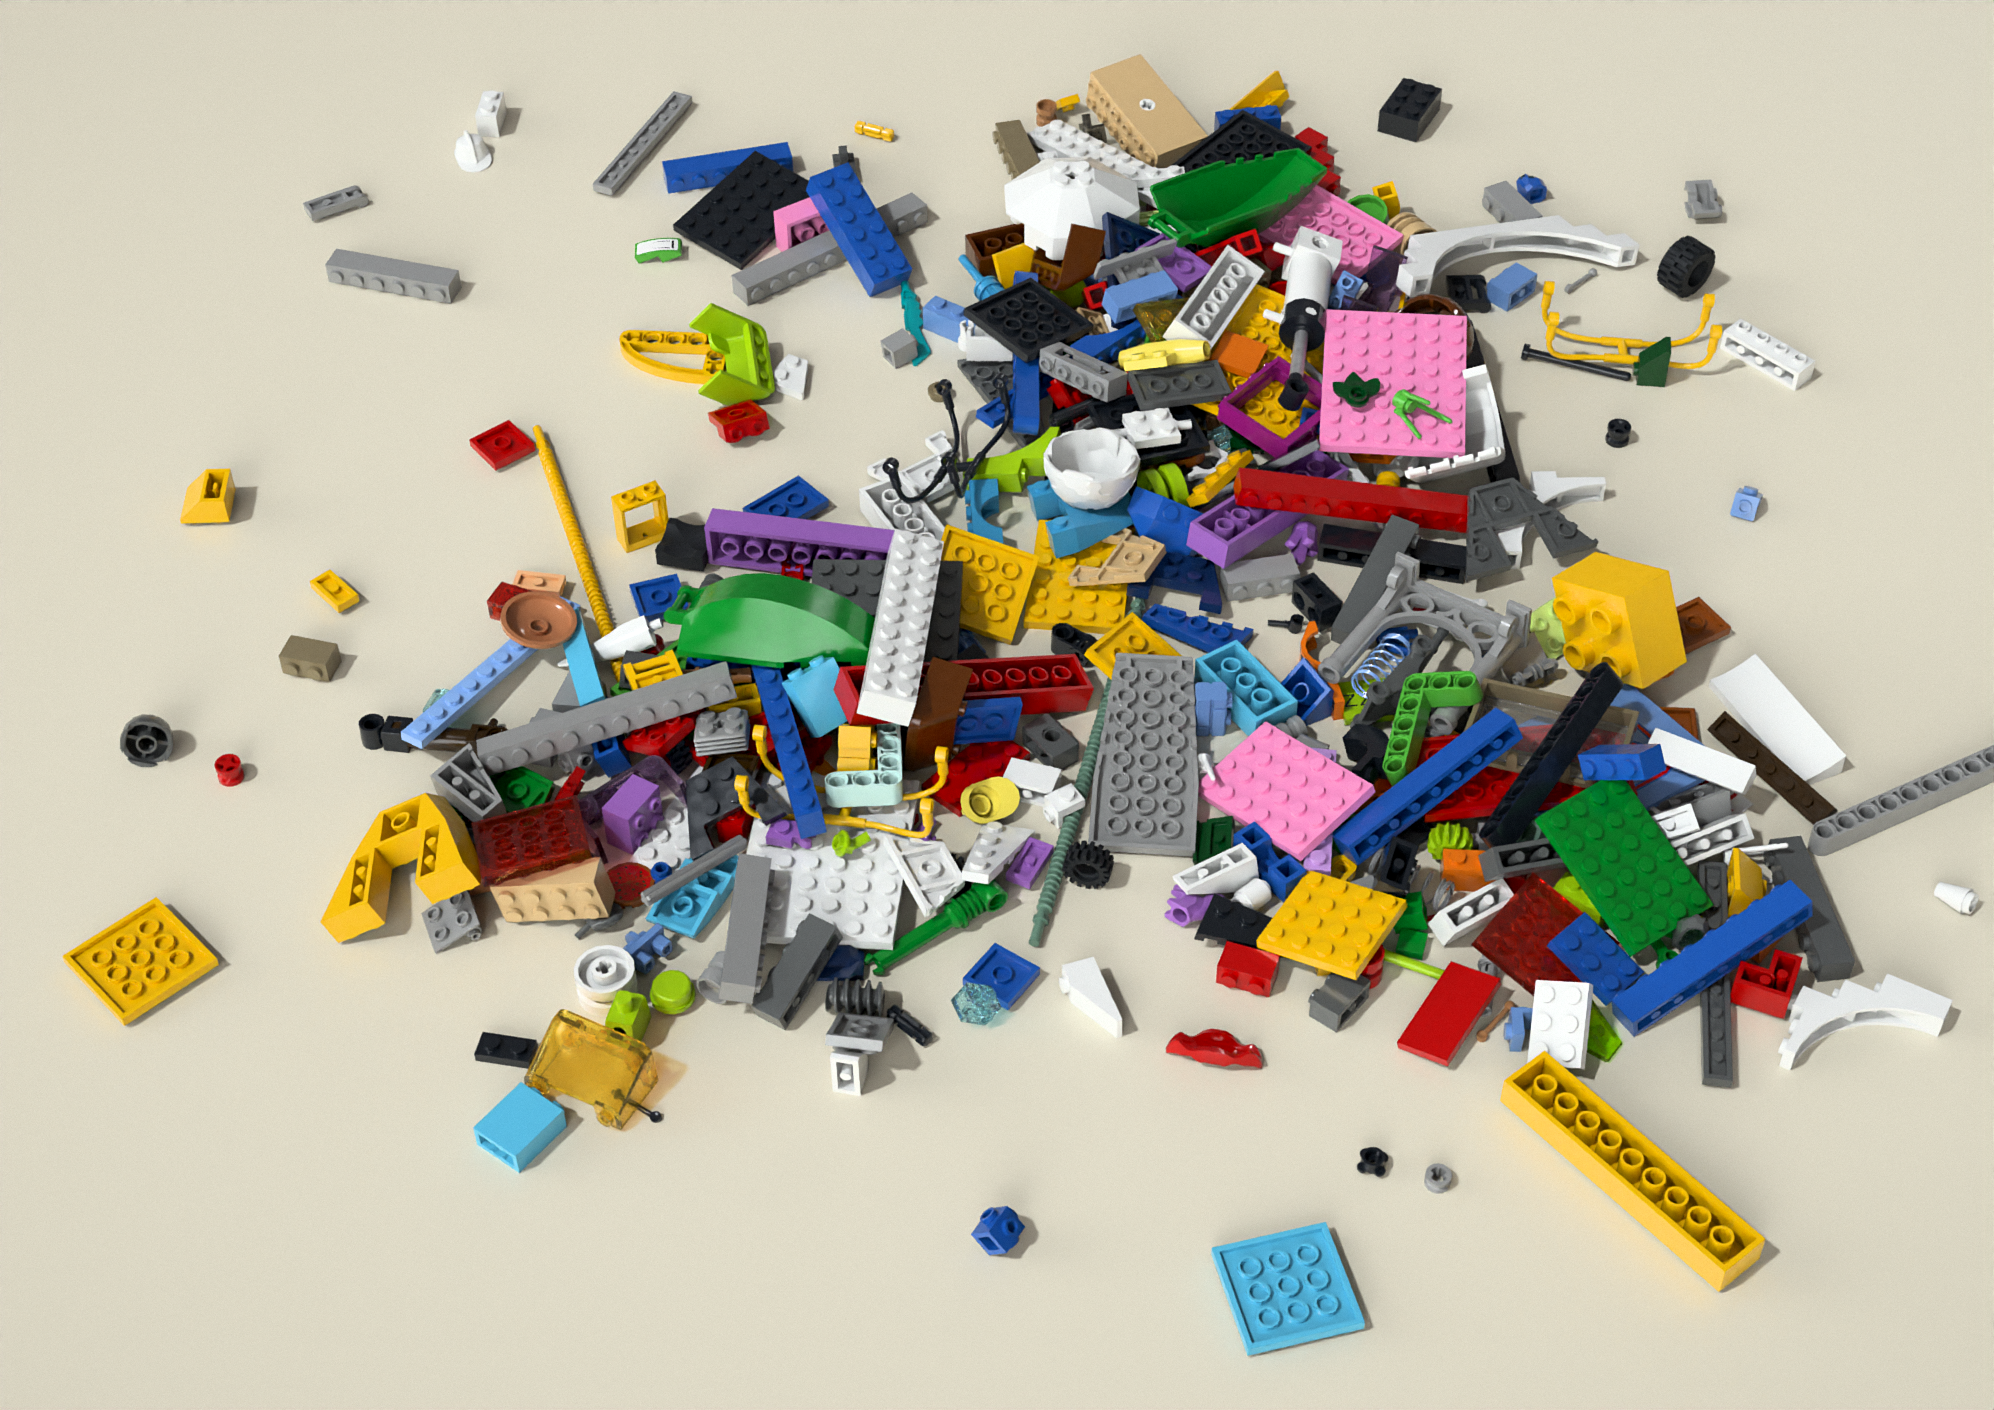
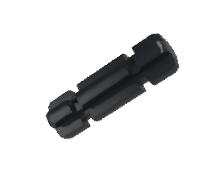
M894 1004L887 1010V1018H893L894 1024L898 1023L897 1026L911 1038H916L915 1041L921 1046L925 1047L932 1041V1032L926 1027L921 1028L923 1025L907 1012L903 1013L904 1010Z

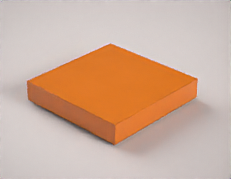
M1225 330L1210 361L1218 360L1221 369L1249 379L1259 369L1269 345Z

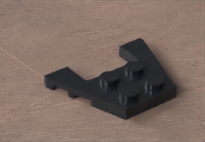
M733 756L686 780L690 857L693 861L715 849L707 828L744 809L739 802L738 791H735L734 787L737 775L749 776V805L755 804L763 824L768 826L787 816L786 811Z

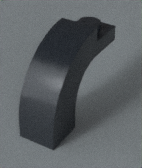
M1355 724L1342 737L1348 759L1359 761L1351 769V772L1372 785L1378 779L1388 780L1383 770V761L1389 741L1387 734L1374 726Z

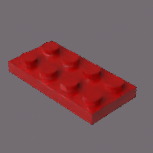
M1012 740L971 743L948 762L949 773L945 784L939 791L929 795V797L961 817L963 815L960 800L961 794L966 787L992 777H1003L1011 757L1029 761L1030 752ZM938 771L921 784L922 791L933 787L939 781L940 775Z

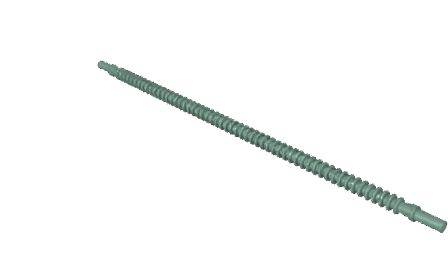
M1135 597V600L1131 602V610L1128 612V615L1133 612L1142 619V611L1146 607L1145 599ZM1109 677L1107 678L1101 703L1099 704L1086 751L1082 758L1083 762L1074 785L1085 799V803L1090 791L1100 748L1101 733L1103 731L1105 711L1112 682ZM1084 807L1066 815L1063 819L1064 823L1062 824L1055 851L1047 871L1046 880L1038 900L1039 904L1036 906L1038 912L1032 920L1034 926L1029 939L1031 946H1039L1044 927L1049 924L1050 920L1048 917L1053 912L1054 902L1062 882L1061 878L1064 876L1062 872L1063 862L1069 846L1074 842Z

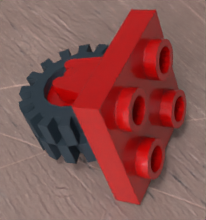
M677 716L633 730L623 743L626 750L649 756L648 760L655 764L653 766L655 769L659 768L660 773H666L667 777L672 776L674 778L692 762L691 758L693 756L692 753H689L690 748L684 745L686 742L682 739L695 728V724L692 718Z

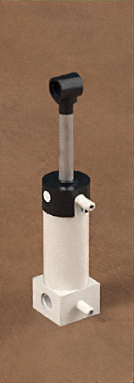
M1300 226L1290 247L1278 242L1273 246V251L1286 255L1281 279L1287 280L1284 307L1281 314L1265 309L1263 312V318L1279 323L1281 342L1287 348L1293 350L1289 379L1285 381L1284 389L1278 398L1280 405L1289 411L1299 410L1309 391V386L1303 381L1306 352L1319 348L1324 342L1326 309L1328 308L1331 278L1341 260L1343 244L1342 240Z

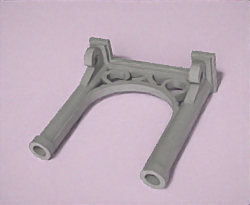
M1397 552L1395 555V566L1387 577L1386 585L1388 587L1384 594L1334 653L1321 662L1318 666V673L1326 682L1336 684L1383 631L1399 624L1424 623L1435 625L1454 633L1469 646L1474 656V663L1469 671L1476 675L1481 686L1484 678L1492 680L1518 647L1526 648L1528 646L1532 609L1509 599L1506 606V615L1503 616L1420 580V561ZM1419 604L1427 609L1424 611H1413L1409 605ZM1399 608H1402V612L1394 614ZM1483 632L1490 635L1491 638L1478 639L1474 637L1473 633ZM1481 650H1489L1482 658ZM1469 706L1438 707L1430 717V724L1438 733L1449 735L1456 728L1458 720Z

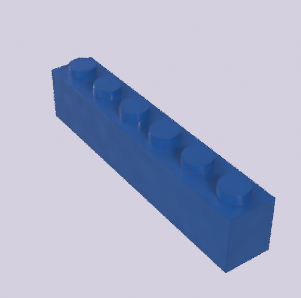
M788 142L662 161L667 192L670 194L714 187L754 151L793 172V160Z

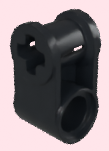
M1058 623L1052 628L1051 651L1055 655L1076 654L1081 665L1085 666L1088 663V658L1084 654L1098 640L1094 636L1086 634L1067 623Z

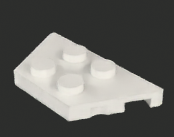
M893 835L884 836L883 843L924 917L931 915L964 888L965 881L961 880L962 873L944 842L924 841L911 837L909 842L893 840Z

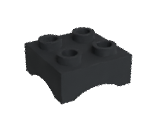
M669 518L664 536L655 549L657 564L704 572L708 562L705 525H692L676 518Z

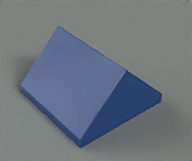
M1303 657L1281 684L1298 701L1297 716L1308 726L1331 716L1334 691L1310 662Z

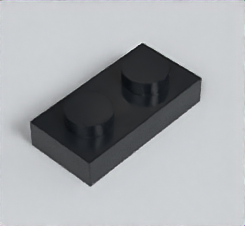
M482 1032L474 1056L475 1060L480 1062L530 1069L538 1044L537 1040Z

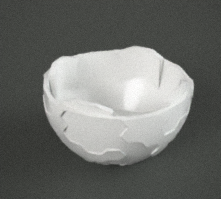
M1105 428L1082 429L1062 433V435L1050 441L1045 453H1043L1045 474L1054 492L1071 507L1084 510L1088 508H1094V510L1109 508L1119 502L1132 488L1140 467V458L1137 450L1129 440L1116 434L1113 430Z

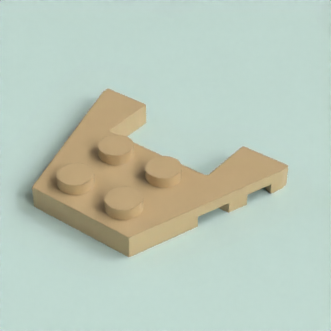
M1124 528L1101 540L1102 543L1117 545L1102 567L1077 565L1068 577L1069 585L1084 586L1146 582L1166 554L1165 545L1143 535L1139 538L1132 535L1131 530Z

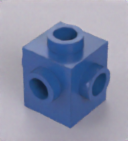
M1008 1206L991 1207L980 1216L981 1221L971 1235L988 1255L1004 1254L1018 1243L1019 1235L1025 1226L1018 1219L1017 1213Z

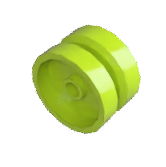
M1168 463L1161 465L1158 471L1150 468L1138 473V487L1189 507L1186 500L1189 497L1187 485L1176 464Z

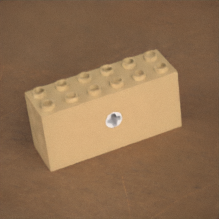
M1141 54L1090 73L1086 104L1096 114L1099 122L1103 123L1108 129L1109 134L1116 139L1120 148L1130 156L1152 167L1168 168L1208 137Z

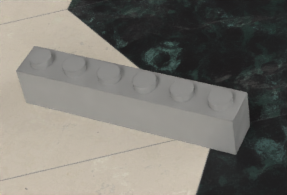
M336 249L325 264L329 282L444 303L451 304L462 288L459 270Z
M739 853L718 999L752 1004L754 993H760L762 977L757 976V971L763 970L765 955L760 954V949L765 950L767 933H763L762 930L763 928H768L770 912L765 911V907H770L773 891L768 890V886H773L775 870L770 869L772 858Z

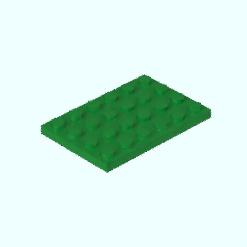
M1600 780L1535 819L1539 828L1629 957H1632L1674 931L1677 927V921L1696 914L1700 915L1714 905L1626 780Z

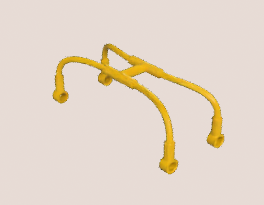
M1544 281L1541 302L1542 318L1547 326L1545 336L1546 347L1552 356L1565 360H1603V362L1633 364L1638 362L1639 356L1628 355L1627 347H1650L1656 343L1643 341L1642 339L1603 336L1601 338L1588 337L1559 329L1557 327L1559 324V312H1549L1548 314L1551 298L1554 294L1555 282ZM1704 294L1700 316L1701 323L1697 330L1686 338L1671 341V347L1686 344L1702 333L1706 323L1709 321L1711 309L1714 307L1715 294ZM1711 325L1710 339L1707 347L1708 354L1705 359L1697 363L1669 362V367L1696 369L1708 364L1713 354L1716 353L1718 341L1722 335V325ZM1555 333L1573 340L1600 343V345L1616 346L1618 347L1619 354H1564L1553 349L1552 341L1554 340Z
M754 725L752 737L756 741L757 752L760 754L763 764L773 775L784 781L782 772L771 764L766 754L768 750L766 743L767 726ZM937 746L935 751V762H937L938 774L940 775L939 781L927 790L903 794L902 801L921 798L920 813L922 814L925 827L924 831H910L878 822L867 821L866 818L851 817L852 807H841L839 815L823 813L825 824L861 829L868 827L911 838L927 837L934 825V799L925 797L936 793L945 784L949 773V748ZM737 775L734 787L735 791H738L740 804L749 815L761 819L758 811L752 809L749 805V776ZM814 785L816 792L825 794V787ZM787 814V816L781 819L795 820L794 814Z

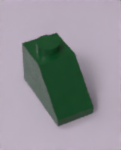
M1665 337L1639 353L1638 362L1633 363L1632 376H1636V385L1665 387L1671 357V337Z

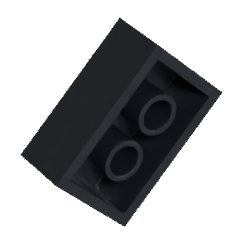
M1403 78L1379 110L1377 131L1417 142L1440 110L1442 88L1417 82L1413 79Z

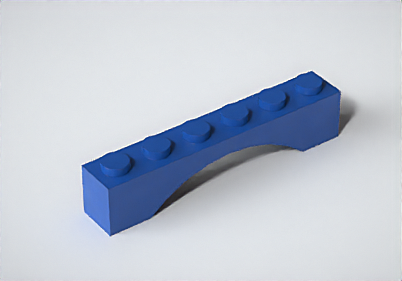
M1177 294L1174 305L1141 315L1122 329L1105 334L1086 335L1070 345V347L1109 364L1118 359L1120 351L1135 347L1145 341L1147 332L1171 324L1183 308L1184 298Z

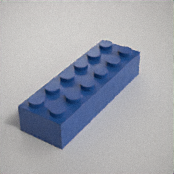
M847 162L811 176L806 192L869 297L897 287L903 281H908L912 267L850 164Z

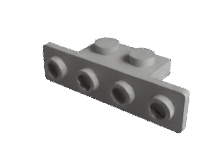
M1175 238L1168 241L1162 240L1155 245L1143 246L1131 253H1122L1110 260L1104 259L1097 264L1093 277L1097 280L1115 274L1119 283L1122 284L1131 279H1138L1150 273L1163 271L1157 259L1172 255L1177 241Z

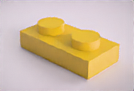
M331 570L310 581L311 588L338 613L359 602L358 594Z

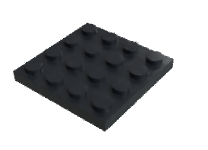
M1031 277L974 303L964 310L966 318L1025 363L1039 358L1040 349L1057 342L1066 345L1092 332L1094 326L1093 323Z
M1134 394L1122 396L1110 402L1102 400L1087 404V412L1095 427L1109 430L1124 428L1122 414L1141 411ZM1187 405L1169 407L1172 417L1177 421L1190 419L1192 429L1179 430L1181 443L1136 449L1140 458V467L1210 452V444Z

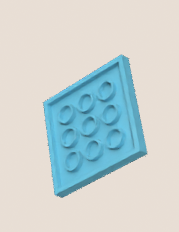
M1326 1222L1212 1247L1211 1256L1247 1356L1364 1329V1318Z

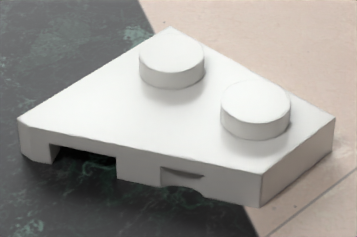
M788 354L772 371L775 391L803 400L807 382L806 376L808 375V361Z

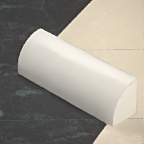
M1655 728L1648 744L1661 745L1665 765L1742 795L1748 792L1756 778L1755 765Z

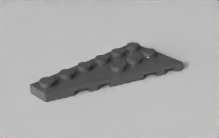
M1013 356L1012 361L1003 362L957 360L958 368L987 404L1000 396L998 389L992 384L994 377L998 373L1007 375L1008 391L1013 389ZM1040 409L1037 436L1013 433V417L1010 418L1007 430L1021 448L1033 443L1045 433Z

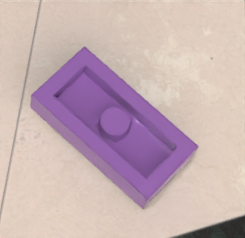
M1029 837L1006 872V880L1031 889L1054 853V846Z

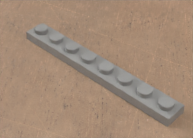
M673 91L594 181L593 190L612 196L692 104V96Z

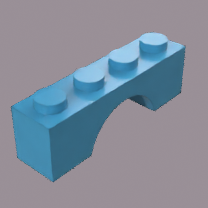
M970 480L969 490L965 492V504H970V506H966V521H971V523H967V531L1004 544L1002 528L993 526L985 521L989 516L999 513L998 480Z

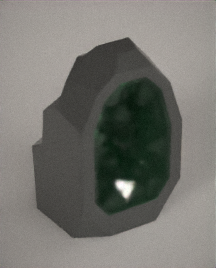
M1696 914L1677 921V927L1672 931V945L1682 951L1687 945H1694L1701 940L1709 931V923L1706 918Z

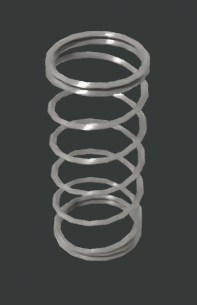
M1383 846L1376 852L1369 865L1368 875H1373L1374 879L1377 872L1376 870L1373 873L1375 864L1386 846ZM1421 864L1417 865L1414 873L1411 875L1409 881L1411 884L1418 876ZM1433 871L1427 875L1423 883L1422 894L1433 878ZM1443 878L1437 887L1434 897L1426 905L1433 902V909L1436 913L1445 908L1453 895L1454 882L1450 880L1446 882V878ZM1450 886L1449 891H1448V893H1447V895H1446L1444 901H1443L1442 904L1438 907L1439 902H1440V900H1441V898H1442L1444 892H1445L1446 889Z

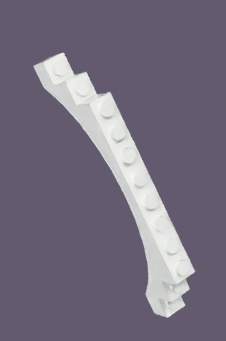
M1559 215L1410 235L1408 249L1404 252L1403 263L1399 265L1396 286L1409 297L1429 294L1433 280L1450 265L1469 257L1495 252L1539 251L1586 258L1614 267L1635 265L1639 244L1625 233L1606 236L1592 224L1573 227Z

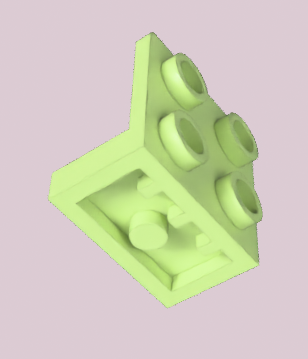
M1556 597L1532 612L1530 624L1531 633H1535L1546 657L1556 659L1563 654V646L1566 643L1562 623L1556 616L1553 608V602Z

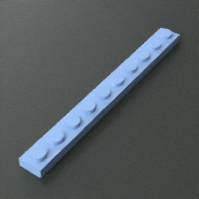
M560 596V598L568 602L573 609L578 608L581 612V607L579 604ZM512 639L508 640L401 731L402 740L423 749L538 649L522 646Z

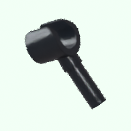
M1294 614L1291 616L1290 621L1268 620V626L1288 628L1289 632L1297 634L1302 629L1304 617Z

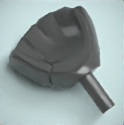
M613 902L609 918L585 919L587 923L575 936L580 939L591 928L598 931L616 924L623 916V908Z

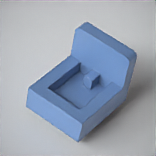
M1744 486V489L1739 488L1735 494L1730 515L1753 521L1763 494L1758 493V489L1754 487Z
M1511 1007L1508 1022L1504 1023V1040H1509V1051L1521 1052L1525 1037L1524 1029L1531 1030L1533 1008Z

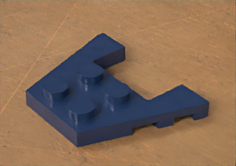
M1166 552L1146 582H1133L1127 586L1126 595L1147 600L1153 586L1202 595L1199 610L1221 614L1222 600L1214 562L1202 557H1191L1177 552Z

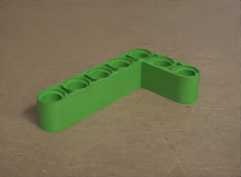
M1473 672L1415 673L1405 679L1383 761V770L1392 787L1416 769L1431 707L1471 706L1482 700L1483 691Z

